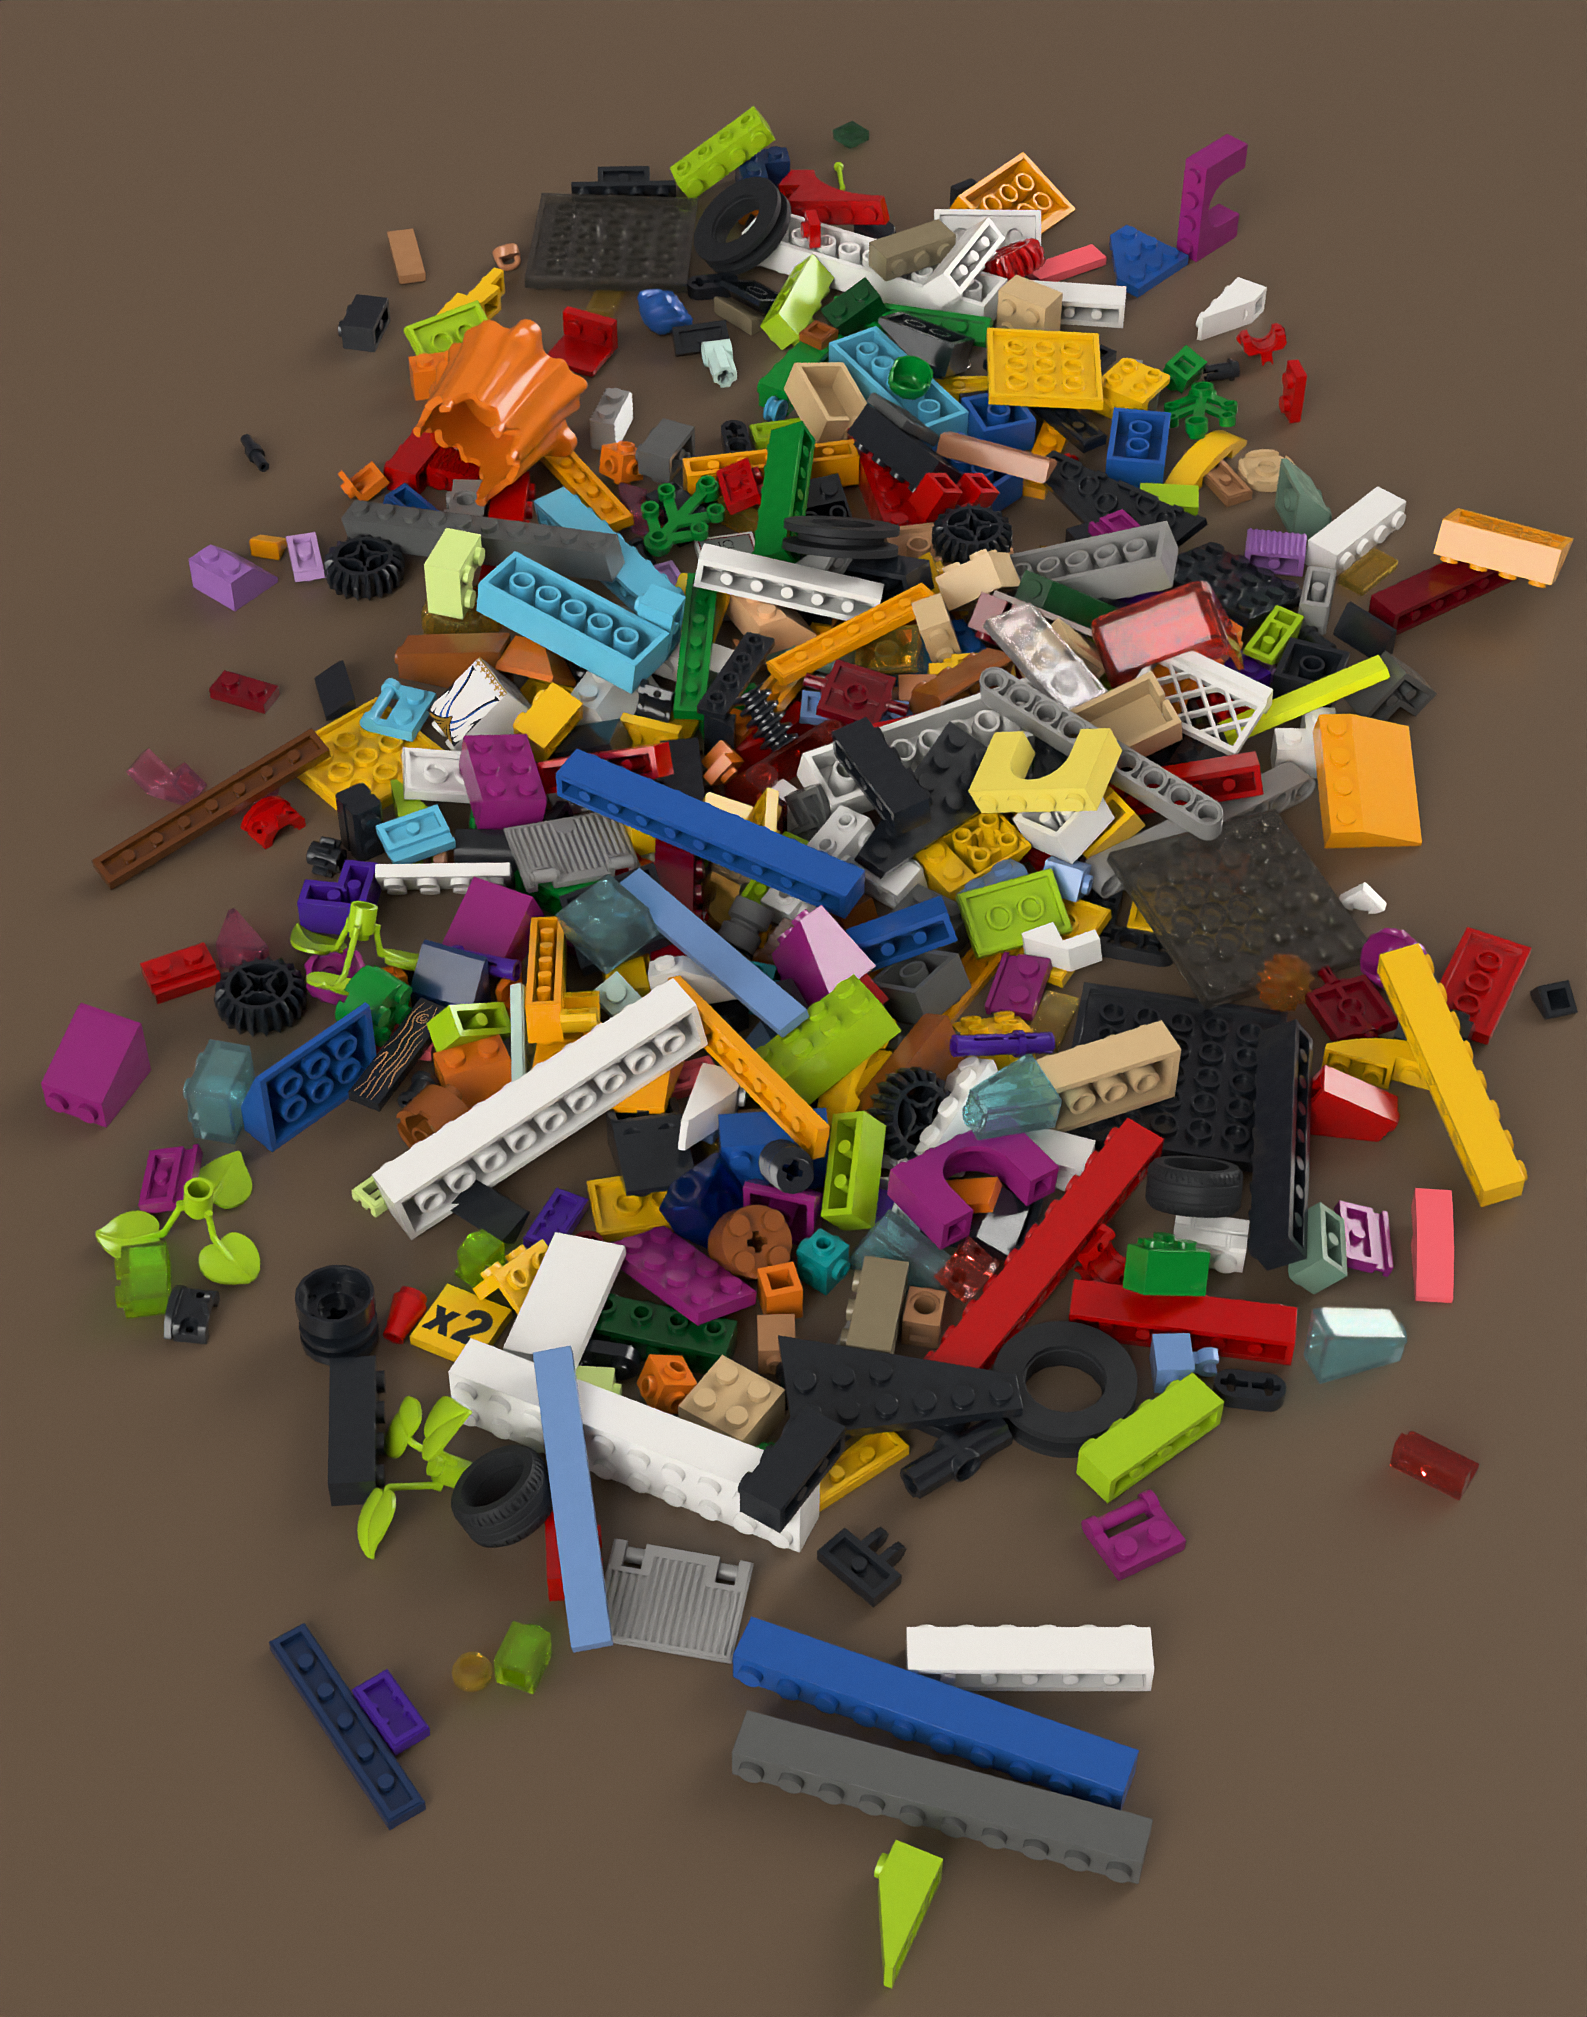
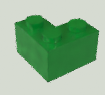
M1153 1232V1238L1138 1237L1137 1244L1128 1243L1122 1288L1142 1295L1205 1296L1211 1252L1196 1248V1241L1175 1239L1176 1235L1171 1233Z

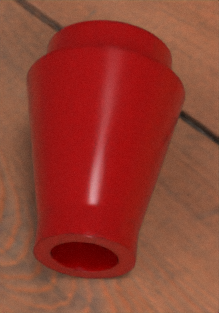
M408 1286L401 1287L399 1292L393 1294L386 1328L383 1332L385 1339L395 1344H403L406 1336L427 1311L426 1303L428 1299L426 1295Z

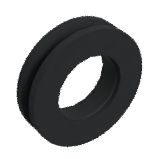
M749 177L732 184L714 198L700 217L694 234L696 252L716 273L725 272L738 275L756 267L777 248L786 234L791 219V206L788 199L769 179L764 177ZM759 210L757 218L749 230L738 239L726 243L727 236L736 222L746 214Z
M794 516L784 519L783 528L798 533L797 536L783 538L782 548L791 552L850 559H883L898 556V546L884 542L885 538L899 536L900 526L892 523L835 516Z
M1052 1321L1036 1324L1014 1335L1006 1342L997 1355L993 1371L1017 1375L1023 1405L1022 1416L1003 1419L1008 1424L1013 1440L1031 1451L1057 1458H1077L1079 1456V1449L1087 1440L1091 1438L1097 1439L1106 1433L1116 1420L1120 1418L1126 1419L1134 1413L1138 1380L1133 1361L1127 1351L1114 1338L1097 1328L1069 1321ZM1067 1366L1077 1368L1092 1376L1101 1387L1102 1396L1096 1404L1082 1411L1060 1412L1050 1410L1036 1402L1028 1393L1026 1382L1033 1374L1044 1368Z

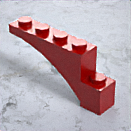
M791 170L778 184L779 191L788 199L791 206V214L805 218V210L816 209L820 222L827 225H886L890 220L884 195H866L839 190L820 181L816 177L814 170Z

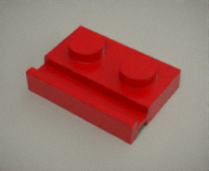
M204 942L140 963L141 972L152 994H154L157 1004L214 986L221 979V974L217 970L215 962Z

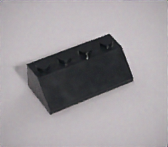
M866 404L847 432L856 440L853 444L865 454L873 453L874 455L871 459L884 469L889 466L892 469L889 473L901 483L908 481L910 485L907 488L911 492L915 491L926 473H946L955 484L963 475L962 472L919 438L902 430L868 404Z

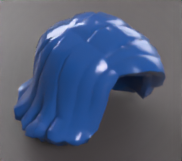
M648 289L639 292L637 297L639 314L644 324L654 333L666 335L671 333L672 327L693 324L692 316L685 309L683 303L680 302L678 296H675L672 291Z

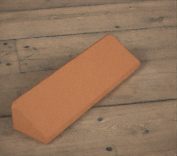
M952 431L940 434L936 451L940 456L1039 483H1045L1057 465L1056 459Z

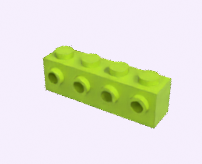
M753 106L672 165L670 170L677 185L692 201L776 139L768 123Z
M813 254L794 266L760 325L781 350L790 344L795 346L799 342V332L814 321L812 316L822 307L821 300L830 292L829 286L834 277Z
M1193 1372L1181 1381L1178 1379L1174 1380L1155 1399H1147L1141 1403L1132 1415L1126 1419L1120 1418L1116 1420L1106 1433L1097 1439L1091 1438L1087 1440L1079 1449L1076 1473L1105 1502L1109 1503L1220 1425L1224 1401Z

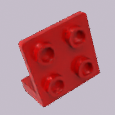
M567 306L563 311L564 335L547 355L552 358L565 360L570 371L585 376H594L618 348L617 320Z
M746 457L716 471L726 508L730 515L744 511L756 504L760 507L761 487L763 486L762 483H764V477L759 466L753 467L749 458Z

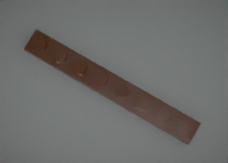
M310 728L91 860L93 867L112 890L331 757L330 749L316 732Z

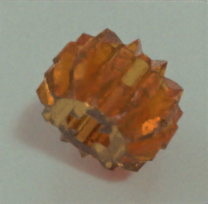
M1274 954L1272 961H1264L1265 970L1257 972L1261 981L1254 986L1261 992L1259 999L1263 1003L1268 1004L1270 1008L1283 1012L1285 1010L1296 1011L1297 1004H1306L1305 995L1306 993L1313 992L1309 984L1315 979L1309 973L1311 966L1294 954Z

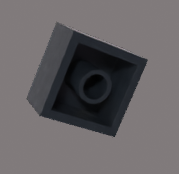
M1290 637L1273 676L1272 700L1348 668L1351 652ZM1334 701V702H1332V703H1330V704H1327V705H1325V706H1323V707H1324V708H1334L1335 705H1336V703H1337V701Z

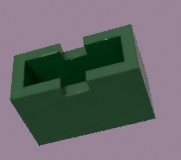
M864 277L823 307L821 312L827 324L838 329V334L846 337L860 332L859 328L866 323L870 325L885 314L887 310L879 293L867 278Z

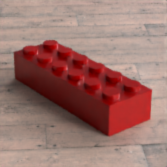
M847 433V440L854 439ZM857 448L859 454L858 486L871 520L888 522L898 526L936 521H927L917 515L916 509L908 501L913 494L907 488L910 485L908 481L901 483L889 474L892 470L889 466L884 469L871 459L874 455L873 453L865 454Z

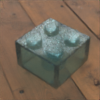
M607 874L556 914L567 940L606 975L659 934L649 908L610 874Z
M209 1039L204 1052L198 1054L195 1071L191 1078L186 1079L183 1087V1097L187 1099L189 1107L188 1121L192 1122L195 1138L235 1145L244 1125L241 1105L255 1079L250 1046Z

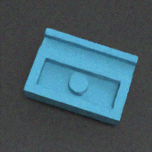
M438 804L376 825V833L392 864H412L456 848V841L450 833V829Z

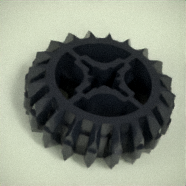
M967 503L965 507H961L956 504L954 510L946 508L944 514H938V519L934 521V526L932 527L933 548L936 551V556L942 557L943 563L951 562L953 564L960 562V564L971 561L969 558L971 554L986 549L987 552L996 549L997 552L1009 553L1010 548H1012V525L1009 524L1007 517H1002L1001 511L993 512L992 506L983 508L981 504L971 506Z
M369 534L367 537L358 535L357 538L353 539L347 537L345 542L337 541L336 547H330L329 553L325 555L324 576L330 589L335 590L336 595L344 594L346 599L355 597L359 601L361 598H368L370 601L371 597L377 596L382 598L383 593L392 594L393 588H398L400 581L404 580L405 561L399 546L392 545L390 540L383 541L380 536L373 538Z
M255 955L253 961L247 962L242 959L240 966L230 965L228 972L221 973V979L216 983L214 1002L221 1021H225L229 1029L236 1028L239 1035L249 1031L252 1037L258 1032H263L267 1037L269 1031L275 1030L281 1033L282 1026L292 1027L294 1019H301L302 1010L306 1009V995L308 992L301 971L296 970L293 963L286 964L283 958L273 961L270 955L264 960H259Z
M920 1067L896 1069L895 1073L885 1074V1082L876 1083L879 1093L870 1095L874 1105L866 1111L886 1125L883 1152L894 1160L904 1158L911 1160L918 1156L914 1150L920 1143L921 1133L932 1124L939 1113L938 1107L940 1103L950 1096L951 1091L944 1089L945 1081L936 1078V1073L932 1071L922 1070ZM913 1088H915L916 1091L914 1092V1094H913V1095H908V1097H907L906 1094H907L910 1090H912ZM917 1134L912 1140L906 1141L910 1135Z

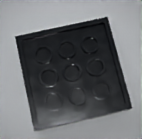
M1208 542L1177 556L1173 586L1168 588V590L1174 593L1178 590H1185L1191 602L1209 611L1212 609L1216 610L1242 626L1245 630L1264 622L1276 605L1288 610L1298 607L1302 594V589L1299 588L1297 583L1290 580H1282L1274 576V572L1270 569L1257 567L1249 563L1246 557L1233 555L1225 551L1221 544L1215 542Z

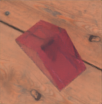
M235 908L228 910L216 941L219 966L221 968H230V965L240 966L242 959L250 962L254 960L255 955L259 960H264L269 955L267 944Z

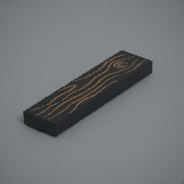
M420 998L348 1091L349 1100L380 1112L433 1042L426 1023L446 1007Z

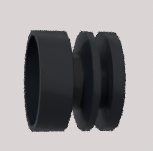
M328 1265L315 1269L303 1277L296 1288L295 1306L299 1320L300 1340L305 1353L314 1361L329 1366L330 1358L358 1357L370 1354L378 1343L379 1324L375 1310L374 1286L369 1276L360 1269L351 1266Z

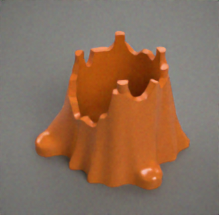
M523 319L514 327L505 328L493 320H485L481 324L468 329L464 333L462 343H453L450 346L448 361H439L437 364L436 381L433 382L429 389L430 397L425 404L417 425L413 429V433L420 437L424 431L425 433L434 432L436 442L441 447H456L459 450L462 461L474 463L480 467L479 478L482 482L476 493L477 499L475 502L478 506L483 507L491 498L496 496L506 486L512 485L544 456L567 457L572 454L577 446V437L568 427L566 418L580 408V395L586 390L588 386L587 381L583 377L571 372L565 360L552 358L545 353L542 345L541 329L534 321Z

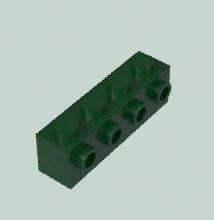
M609 1293L590 1339L632 1346L640 1352L643 1362H646L649 1354L682 1355L691 1372L705 1375L721 1355L731 1360L733 1359L737 1347V1321L719 1317L697 1326L672 1307L658 1305L651 1301L624 1298Z

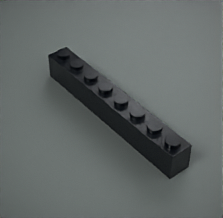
M1297 1019L1259 1031L1258 1047L1256 1048L1258 1060L1257 1073L1254 1076L1256 1099L1253 1101L1255 1126L1252 1128L1254 1153L1251 1154L1253 1176L1249 1185L1252 1198L1251 1209L1248 1211L1250 1237L1247 1239V1247L1250 1255L1255 1259L1257 1258L1267 1271L1307 1259L1313 1039Z

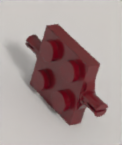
M836 659L832 671L826 675L825 679L806 673L803 686L821 691L816 715L847 725L864 717H867L871 724L881 722L888 712L905 717L910 707L909 704L892 700L896 677Z
M1325 965V968L1322 966L1317 971V975L1322 979L1324 985L1305 992V1004L1332 1042L1360 1038H1379L1378 1035L1397 1029L1398 1018L1366 974L1354 978L1339 979L1335 976L1330 966Z

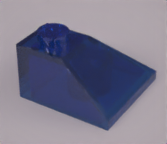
M714 1153L671 1183L659 1210L677 1235L708 1249L709 1234L719 1218L729 1211L743 1207V1186L721 1153Z

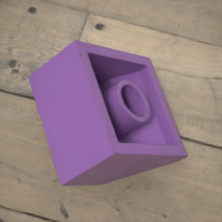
M211 544L189 558L193 587L233 611H237L278 582V577L240 555Z

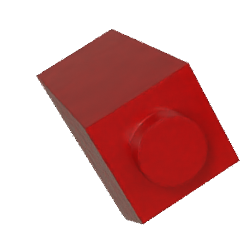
M1324 1065L1312 1078L1310 1135L1379 1142L1389 1131L1392 1132L1397 1127L1400 1119L1398 1096L1327 1065Z

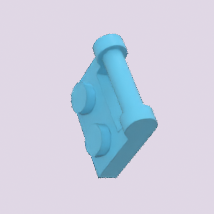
M388 678L381 686L382 692L370 711L365 712L361 717L360 726L368 732L413 742L430 715L427 709L437 700V695L434 692L401 685L396 679ZM392 699L398 700L386 720L381 719L380 717Z

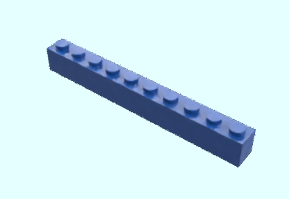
M576 749L556 772L557 796L813 906L819 907L822 905L826 911L844 919L865 892V870L855 864L847 863L824 851L809 847L796 839L783 836L765 826L757 825L736 814H731L712 806L708 802L700 801L679 790H674L655 782L651 778L643 777L622 766L605 761L594 754Z
M752 1616L733 1654V1677L739 1679L747 1686H759L771 1690L784 1699L808 1703L824 1713H836L848 1717L861 1726L885 1730L892 1733L898 1739L922 1743L930 1746L940 1754L959 1756L970 1760L971 1763L980 1768H993L1009 1774L1017 1781L1033 1782L1047 1787L1052 1792L1070 1795L1081 1800L1122 1810L1136 1772L1139 1753L1137 1749Z

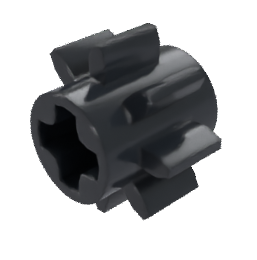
M321 836L320 842L313 841L310 844L306 861L308 864L313 865L312 873L332 878L333 872L340 873L342 871L344 862L347 860V851L340 848L341 840Z

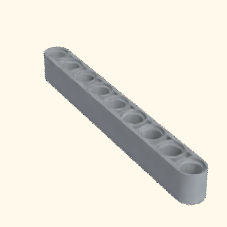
M989 667L980 675L981 699L986 706L1068 757L1077 739L1067 737L1068 735H1078L1080 729H1098V727L1002 668ZM993 685L1000 686L998 689H990L989 687ZM1020 701L1026 702V704L1022 706L1015 705V703ZM1043 718H1052V719H1053L1052 721H1049V722H1043V721H1041V719H1043ZM1117 740L1122 752L1109 781L1111 784L1200 839L1213 840L1221 834L1223 809L1216 800ZM1123 767L1133 768V770L1128 772L1121 771L1120 769ZM1153 783L1160 785V787L1149 788L1147 785ZM1178 800L1186 801L1187 804L1177 805L1174 804V802ZM1205 817H1211L1215 820L1212 822H1204L1201 819Z
M1291 761L1285 762L1261 774L1264 795L1218 802L1223 809L1222 832L1216 839H1200L1168 819L1090 857L1084 863L1092 865L1089 874L1094 876L1092 889L1102 898H1108L1121 890H1125L1137 884L1138 879L1145 880L1180 863L1184 845L1208 849L1303 802L1314 791L1316 781ZM1205 817L1201 820L1204 822H1212L1215 819L1211 817Z

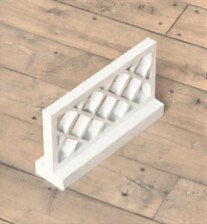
M1162 635L1154 644L1153 653L1136 677L1138 678L1150 672L1156 662L1167 667L1170 675L1157 678L1160 685L1172 682L1174 684L1177 694L1167 696L1165 699H1169L1170 703L1179 701L1183 713L1178 714L1181 721L1186 722H1182V733L1227 755L1239 753L1263 713L1266 714L1272 705V688ZM1190 678L1197 682L1198 689L1181 693L1178 681ZM1219 692L1225 696L1226 703L1209 706L1206 694ZM1201 696L1205 708L1188 712L1184 700ZM1248 706L1254 709L1255 712L1249 718L1238 720L1234 708ZM1229 710L1233 722L1216 726L1212 714ZM1208 716L1211 727L1201 730L1192 727L1190 719ZM1235 729L1238 739L1231 746L1221 741L1218 733Z

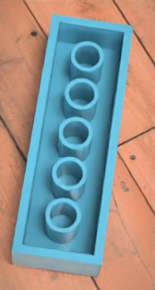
M877 326L829 342V362H844L865 400L868 399L871 393L884 397L906 409L938 434L939 438L940 434L948 431L955 433L960 431L967 435L969 411L933 378L927 393L916 400L903 399L891 391L888 385L889 372L895 359L907 356V354ZM921 440V441L924 442L927 446H929L931 449H932L933 447H935V446H932V445L928 444L927 442Z
M516 551L509 555L478 584L476 611L630 694L639 687L642 679L649 678L666 661L669 632Z

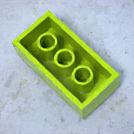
M853 974L848 979L839 982L835 989L823 999L813 1003L807 1009L809 1018L783 1038L776 1035L768 1043L758 1047L755 1052L810 1105L902 1030L882 1003Z

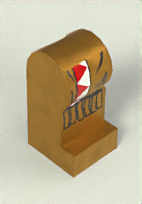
M711 871L701 883L705 898L702 913L704 923L718 933L723 921L731 919L728 911L736 896L739 895L740 885Z

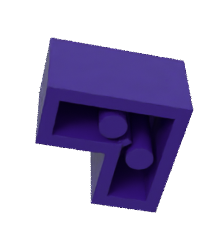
M345 860L338 883L305 879L297 901L300 925L311 932L340 935L346 924V918L349 917L351 902L364 901L377 906L381 894V887L375 878V864L378 863Z

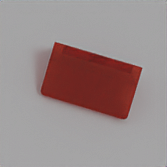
M1410 1431L1408 1435L1400 1434L1394 1444L1389 1465L1459 1501L1479 1469L1477 1462L1414 1431Z

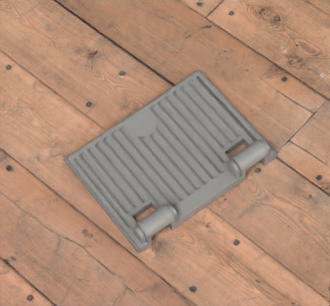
M598 813L504 828L506 839L528 893L537 892L538 884L552 882L554 888L605 880L614 877L615 870L628 868L630 871L641 867L624 824Z
M614 1539L604 1577L613 1643L731 1664L754 1563L740 1560L739 1566L721 1563L719 1556L647 1544L646 1549L629 1547L628 1540ZM623 1562L642 1566L641 1569L623 1566ZM716 1579L735 1581V1584L717 1583Z

